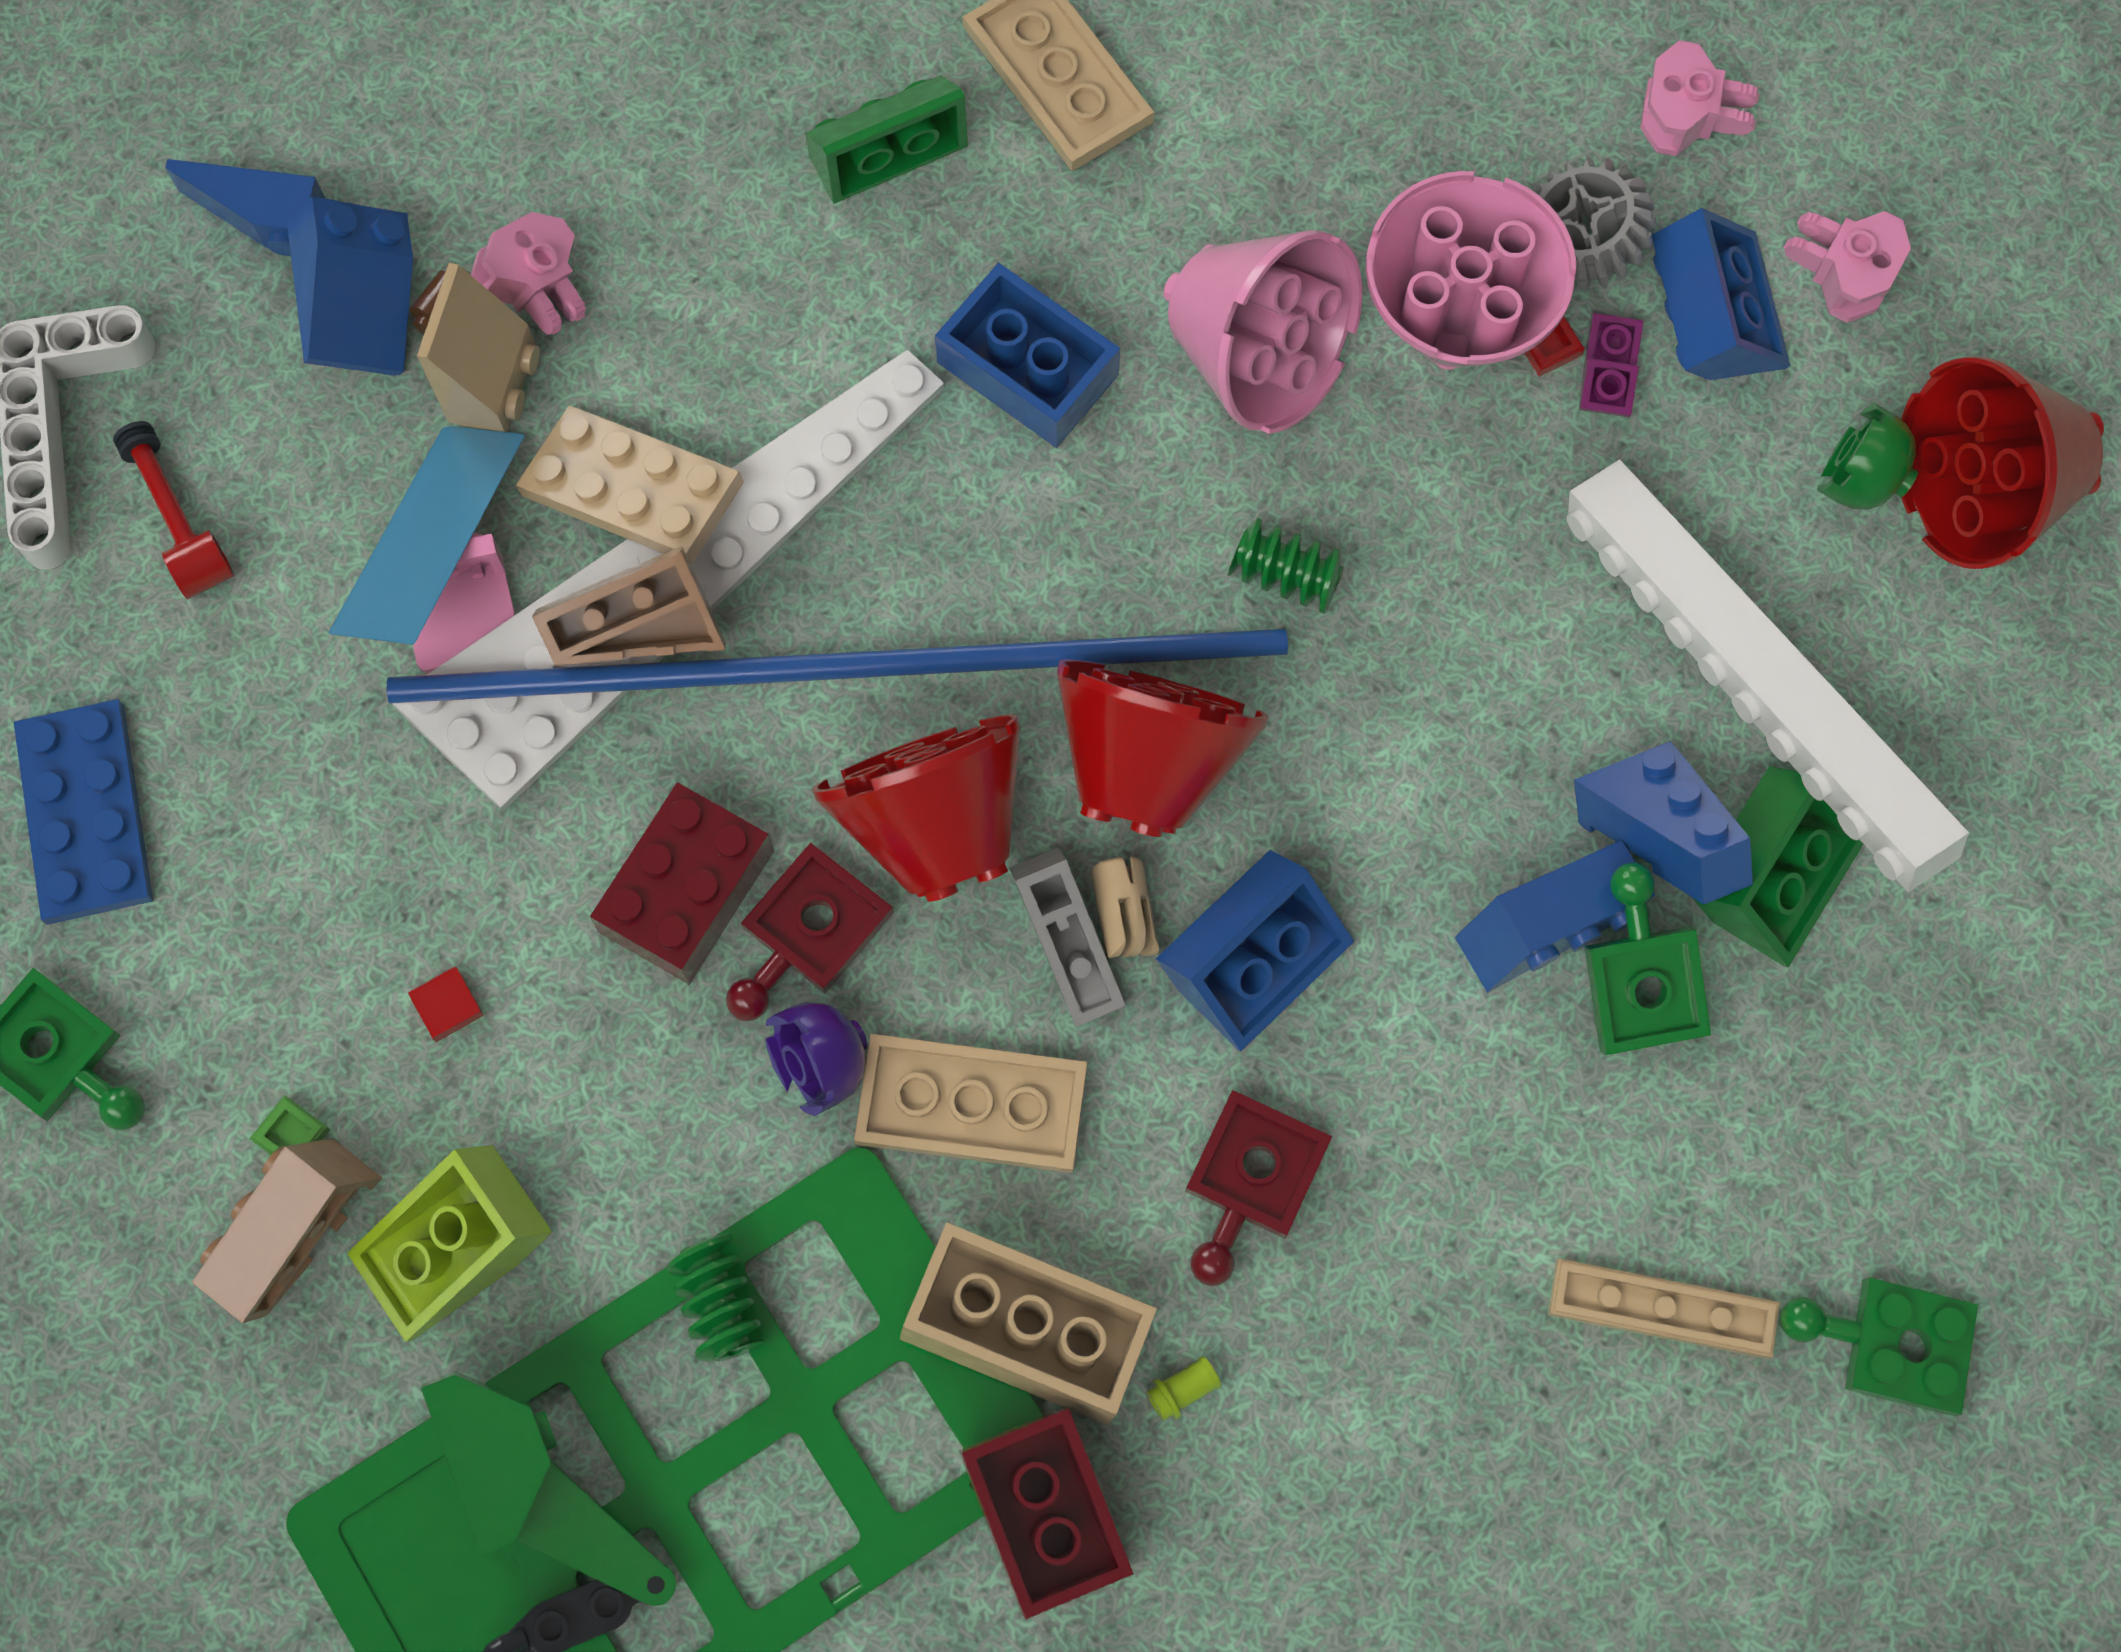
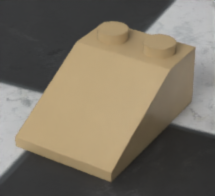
M449 263L417 357L448 422L476 429L508 432L511 420H519L525 402V393L522 387L526 375H533L537 369L540 356L539 346L535 344L530 328L524 320L460 265Z

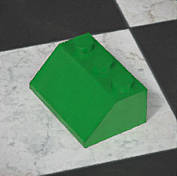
M942 75L928 81L919 80L907 86L900 93L883 100L874 99L868 101L855 112L838 119H826L818 123L814 129L805 132L809 158L832 203H838L968 147L965 95L961 88Z
M1769 766L1736 818L1737 823L1750 837L1753 885L1704 905L1694 898L1693 900L1714 924L1782 966L1789 967L1862 848L1863 843L1860 839L1853 840L1844 832L1838 822L1837 814L1824 800L1818 801L1810 795L1802 782L1799 772Z

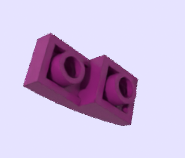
M1598 313L1592 314L1588 332L1579 410L1631 417L1639 370L1637 361L1643 320Z

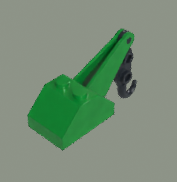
M457 1371L422 1384V1394L481 1556L510 1545L517 1540L595 1579L537 1603L508 1632L499 1635L489 1642L482 1652H562L619 1628L626 1622L632 1607L637 1603L643 1602L651 1606H659L672 1598L676 1589V1579L671 1569L652 1554L549 1458L547 1450L558 1445L545 1411L533 1415L528 1402Z

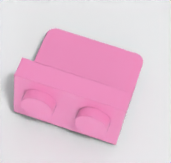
M473 533L417 641L413 644L417 665L424 673L429 674L515 615L503 557L492 534L482 535Z

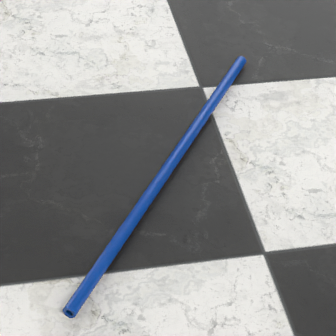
M1286 629L399 676L387 677V697L389 704L1053 668L1058 667L1059 661L1064 659L1108 665L1287 655L1288 638Z

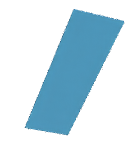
M455 426L443 427L331 626L329 634L415 644L521 445L525 434Z

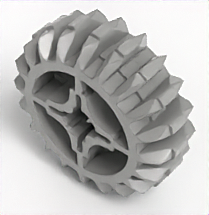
M1587 156L1583 167L1575 168L1567 160L1565 172L1561 174L1548 169L1546 175L1548 184L1533 182L1531 190L1544 199L1558 214L1571 237L1574 249H1577L1574 250L1576 257L1575 280H1578L1581 289L1586 292L1590 281L1597 279L1606 288L1609 283L1608 276L1613 273L1625 279L1628 273L1626 263L1641 266L1643 259L1641 250L1651 249L1653 242L1651 232L1655 231L1656 218L1653 213L1655 207L1652 196L1646 193L1645 183L1640 177L1633 178L1632 172L1628 169L1627 165L1615 171L1614 163L1607 158L1599 167H1595L1594 161ZM1582 213L1586 214L1588 223H1590L1591 235H1588L1586 227L1583 225Z

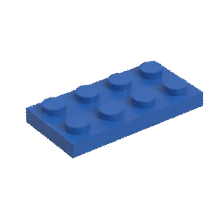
M119 699L14 721L41 921L49 925L153 902L124 704Z

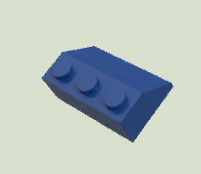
M1700 208L1652 234L1656 252L1653 262L1657 273L1662 278L1667 297L1664 303L1665 311L1674 325L1678 341L1676 355L1686 372L1708 380H1716L1791 367L1755 231L1704 208Z
M1269 850L1172 942L1156 960L1177 990L1237 1050L1242 1051L1353 944L1354 940L1308 870Z

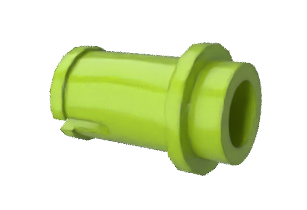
M1202 1355L1197 1361L1166 1380L1161 1381L1159 1378L1153 1380L1154 1387L1146 1391V1395L1162 1421L1171 1416L1177 1420L1181 1417L1180 1411L1213 1390H1218L1222 1387V1384L1210 1362Z

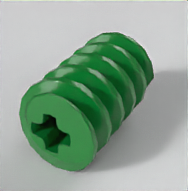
M1257 517L1244 531L1227 576H1231L1241 565L1242 582L1250 584L1261 573V589L1269 591L1280 580L1281 597L1288 599L1300 588V605L1307 607L1318 595L1319 612L1325 614L1344 570V567L1340 566V550L1334 548L1325 559L1320 558L1321 542L1315 540L1304 552L1301 550V534L1295 533L1286 544L1281 543L1282 527L1276 525L1267 536L1262 535V519Z
M731 1234L712 1237L686 1247L667 1266L671 1275L685 1276L674 1287L677 1296L691 1298L682 1306V1315L684 1318L699 1319L687 1330L689 1337L694 1340H706L694 1352L698 1361L728 1360L756 1350L767 1343L766 1340H749L748 1334L758 1328L761 1322L760 1319H742L741 1313L752 1306L754 1301L753 1298L735 1297L734 1292L746 1284L747 1279L745 1276H728L727 1271L740 1262L739 1255H722L720 1251L734 1240Z

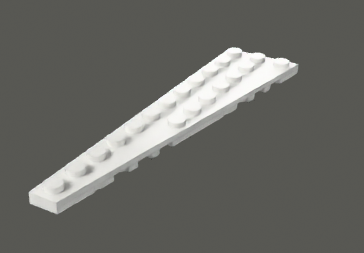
M908 349L733 467V469L740 472L744 484L691 565L711 611L725 600L944 390V382ZM625 540L427 675L659 663L665 656L651 655L624 658L623 660L555 666L532 616L536 609L664 553L632 540ZM629 691L392 703V706L501 811H504Z

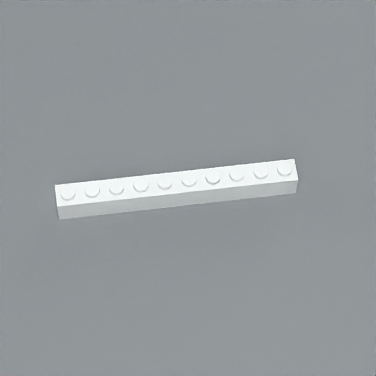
M1621 460L1616 461L1569 491L1567 523L1573 534L1580 541L1587 540L1599 553L1600 561L1608 573L1614 577L1619 575L1631 588L1632 595L1639 607L1647 613L1652 611L1664 624L1665 632L1671 642L1679 649L1685 648L1695 658L1704 678L1711 685H1719L1732 699L1733 707L1740 718L1748 724L1753 722L1766 736L1768 746L1773 754L1783 762L1788 761L1799 772L1802 782L1810 795L1818 801L1824 800L1837 814L1838 822L1844 832L1853 840H1861L1874 855V861L1885 877L1890 880H1897L1909 893L1961 858L1969 832Z

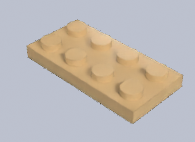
M989 0L962 16L963 28L1072 172L1154 123V111L1068 0Z
M569 405L517 482L516 487L520 494L527 499L661 553H666L682 546L692 565L744 484V480L738 470Z
M870 1034L854 1137L855 1145L1073 1173L1087 1062Z

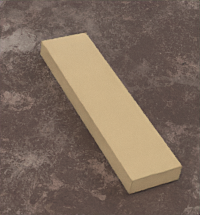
M1557 1259L1548 1316L1771 1359L1774 1352L1780 1302Z

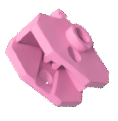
M1679 40L1656 58L1653 77L1648 80L1640 128L1656 153L1677 156L1698 138L1709 140L1712 131L1730 135H1748L1755 128L1756 120H1754V114L1728 107L1752 108V106L1758 103L1759 99L1757 87L1748 83L1743 84L1738 81L1726 80V70L1716 69L1700 44Z
M1808 211L1801 215L1797 222L1798 231H1801L1802 235L1804 234L1812 238L1813 241L1828 247L1829 250L1796 236L1788 239L1783 249H1785V256H1788V259L1816 273L1812 281L1822 286L1828 313L1846 323L1875 313L1911 250L1904 221L1886 211L1856 222L1846 217L1842 225L1829 218L1821 217L1820 214H1815L1814 212L1810 213Z
M531 212L494 231L489 237L487 246L480 249L476 254L471 276L500 301L512 304L517 312L526 309L534 322L538 324L539 328L546 335H553L562 330L563 322L548 296L551 297L558 309L562 311L563 315L570 322L578 321L585 317V303L568 279L573 272L568 264V259L575 235L563 218Z

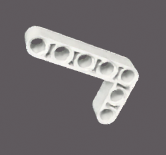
M117 305L14 321L0 329V439L7 531L10 542L36 568L52 569L59 566L66 560L71 546L57 380L136 368L150 361L156 351L155 338L139 313L131 307ZM134 333L129 340L120 342L125 335ZM83 341L79 347L69 350L76 342ZM32 349L26 356L19 358L20 354L25 350ZM36 394L30 402L22 404L28 396ZM40 440L36 447L25 451L30 443ZM44 486L40 494L28 498L33 490ZM48 533L42 543L32 546V543L39 535Z

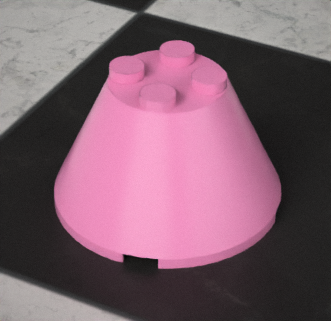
M1457 171L1435 175L1412 185L1399 194L1386 207L1377 220L1366 257L1368 288L1376 309L1392 331L1424 357L1435 362L1439 367L1450 370L1457 367L1505 361L1517 357L1541 343L1552 333L1565 315L1571 301L1576 274V257L1571 237L1553 208L1538 194L1514 180L1505 177L1504 182L1490 178L1474 176V171Z
M1310 230L1218 246L1208 244L1186 263L1180 273L1176 272L1168 278L1164 288V298L1169 302L1168 320L1174 339L1181 345L1231 418L1244 428L1261 430L1271 434L1286 430L1309 415L1328 394L1339 377L1345 363L1339 361L1338 358L1345 344L1348 332L1356 334L1359 326L1362 308V279L1357 259L1351 248L1343 240L1323 231Z

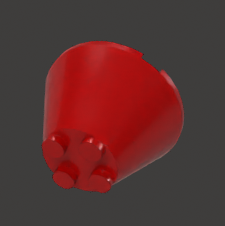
M1964 357L1945 362L1929 372L1931 378L1919 393H1912L1907 401L1901 420L1908 425L1915 437L1916 457L1912 468L1918 471V475L1909 491L1901 497L1907 514L1918 510L1928 536H1924L1922 539L1923 542L1935 554L1949 563L1963 568L1985 569L2000 566L2014 560L2025 552L2083 497L2095 493L2100 487V472L2103 462L2101 437L2104 433V423L2101 417L2093 411L2088 412L2078 403L2000 361L1986 357Z
M1070 659L1060 660L1057 675L1079 801L1082 802L1080 814L1095 820L1111 822L1112 817L1132 821L1130 825L1132 831L1152 837H1161L1162 832L1175 834L1176 829L1182 828L1267 725L1269 716L1266 713L1256 710L1255 717H1248L1243 714L1244 703L1216 693L1129 670V674L1126 676L1104 670L1105 665Z
M1015 714L979 720L980 726L958 733L956 727L949 728L860 761L841 770L844 781L830 788L827 779L817 783L812 788L815 800L909 894H916L917 897L926 896L927 902L938 901L957 893L956 883L976 876L977 882H985L1000 877L1008 872L1005 861L1010 856L1021 730L1019 720Z

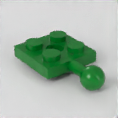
M1638 863L1621 865L1614 871L1610 880V889L1614 898L1625 905L1629 938L1584 946L1599 1049L1604 1055L1711 1036L1697 931L1687 926L1655 933L1650 932L1646 902L1654 892L1655 882L1652 873L1645 866ZM1646 977H1657L1661 986L1658 998L1647 1005L1639 1004L1635 997L1636 986Z
M32 968L0 1005V1086L46 1121L54 1115L76 1088L99 1104V1114L102 1121L112 1129L127 1130L134 1127L140 1122L145 1111L144 1100L135 1089L126 1086L113 1088V1086L92 1071L121 1035L43 974ZM40 1031H50L53 1036V1045L50 1051L42 1057H30L28 1043L31 1037Z
M1869 1277L1862 1280L1856 1321L1829 1314L1826 1315L1820 1304L1807 1297L1794 1298L1783 1307L1780 1314V1323L1785 1334L1791 1339L1798 1342H1810L1822 1335L1852 1343L1845 1390L1951 1416L1962 1415L1978 1304ZM1905 1331L1917 1334L1924 1343V1355L1918 1363L1907 1360L1900 1351L1899 1340Z

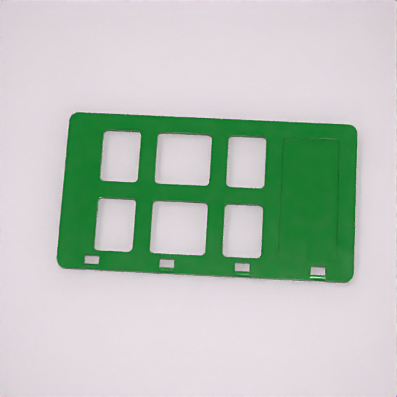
M854 1148L845 1152L714 1236L725 1234L733 1236L734 1240L720 1251L722 1255H739L740 1262L730 1268L727 1273L728 1276H745L747 1279V1283L736 1290L734 1294L736 1298H753L754 1304L742 1312L741 1316L742 1319H760L761 1325L748 1334L749 1340H766L767 1343L749 1352L767 1381L770 1387V1395L767 1400L671 1462H663L659 1459L603 1365V1358L606 1353L691 1299L676 1295L674 1287L685 1276H673L669 1273L667 1267L484 1383L528 1403L556 1385L564 1384L569 1387L625 1481L624 1492L604 1505L603 1508L633 1536L646 1528L655 1531L713 1628L714 1635L712 1640L696 1652H781L984 1517L976 1495L970 1486L971 1482L967 1472L904 1513L896 1512L834 1414V1407L838 1401L896 1363L906 1362L913 1368L963 1448L1044 1416L1028 1392L900 1340L903 1325L936 1247L878 1157L872 1151L865 1148ZM811 1222H817L822 1225L880 1317V1323L876 1329L816 1368H807L802 1364L746 1273V1266L752 1259ZM432 1418L427 1419L296 1503L290 1509L286 1519V1528L290 1538L355 1652H482L489 1642L499 1635L508 1632L537 1603L579 1586L577 1577L580 1571L517 1540L510 1545L481 1556ZM798 1434L859 1530L860 1539L854 1547L764 1607L752 1609L746 1603L691 1512L690 1501L696 1494L786 1435ZM850 1565L859 1582L833 1600H830L821 1583ZM605 1633L562 1652L618 1651L609 1635Z

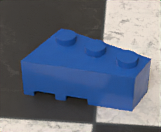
M1671 741L1574 779L1578 821L1585 830L1590 833L1598 830L1614 840L1615 843L1622 840L1630 854L1634 853L1652 864V872L1703 905L1753 885L1750 837Z
M1622 840L1497 896L1455 937L1487 993L1529 970L1533 972L1545 967L1556 960L1562 952L1572 948L1573 952L1583 949L1584 946L1597 941L1602 936L1600 932L1609 927H1612L1615 933L1627 928L1625 905L1614 898L1610 889V880L1614 871L1621 865L1636 863ZM1653 892L1652 896L1650 897V899H1652V898L1655 896V893H1654V892Z

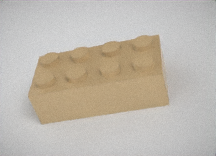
M946 1222L903 1325L900 1340L1109 1426L1117 1415L1157 1308Z

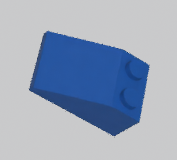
M312 196L287 226L304 363L393 376L401 375L404 372L413 267L408 215L398 211Z

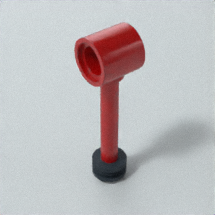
M136 421L120 428L115 433L113 442L123 461L136 463L175 541L173 548L161 553L183 596L188 600L234 577V572L212 532L207 530L199 535L194 534L155 456L160 449L161 443L153 426L146 421Z

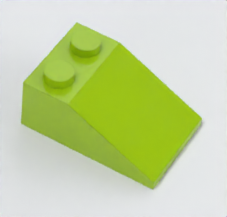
M493 1145L454 1149L347 1254L404 1341L409 1342L517 1267L553 1232Z

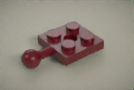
M810 842L741 922L742 928L772 951L773 954L753 978L740 979L730 986L726 995V1005L729 1012L735 1018L742 1021H753L760 1018L769 1006L768 991L771 990L789 967H792L825 994L894 913L893 907ZM815 905L825 906L833 913L829 926L819 931L810 930L802 923L804 913Z
M1231 1091L1185 1192L1225 1210L1212 1237V1241L1199 1245L1191 1256V1271L1199 1282L1208 1286H1218L1225 1283L1232 1276L1235 1260L1231 1248L1245 1220L1286 1239L1333 1136L1239 1092ZM1253 1150H1263L1272 1157L1274 1171L1266 1178H1254L1244 1169V1156Z

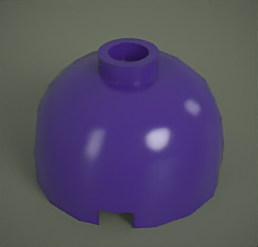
M805 1002L791 1006L766 1020L765 1026H774V1035L765 1038L766 1048L773 1069L787 1092L792 1079L795 1081L807 1103L799 1106L800 1109L807 1114L816 1116L838 1105L855 1092L862 1082L866 1063L864 1050L867 1049L868 1045L866 1035L857 1021L849 1020L840 1010L830 1005L817 1002Z

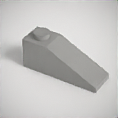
M1059 847L1010 867L1012 877L1075 1026H1080L1125 1007L1126 1005L1067 860Z

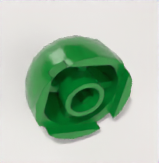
M1876 403L1870 404L1860 413V415L1868 419L1860 430L1850 426L1844 433L1821 474V477L1832 476L1829 483L1818 485L1817 491L1852 509L1869 510L1881 506L1894 494L1900 498L1909 491L1918 475V471L1912 468L1916 457L1914 435L1906 423Z

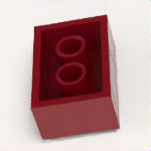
M677 782L589 917L600 934L690 985L774 853L770 836L767 832Z
M1063 1407L958 1450L1019 1610L1025 1620L1134 1574L1069 1408Z

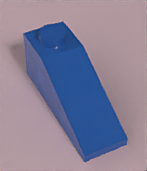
M167 159L165 169L180 193L262 246L283 256H291L287 228L290 222L312 196L326 199L316 178L312 176Z

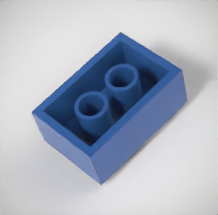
M999 262L935 335L936 357L939 365L1055 448L1059 447L1119 376L1120 347Z

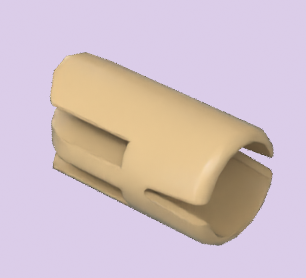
M1122 857L1112 858L1096 864L1091 869L1106 958H1115L1120 955L1123 957H1134L1139 954L1151 956L1157 955L1159 952L1144 864L1140 858L1130 857L1131 865L1129 866L1125 865Z

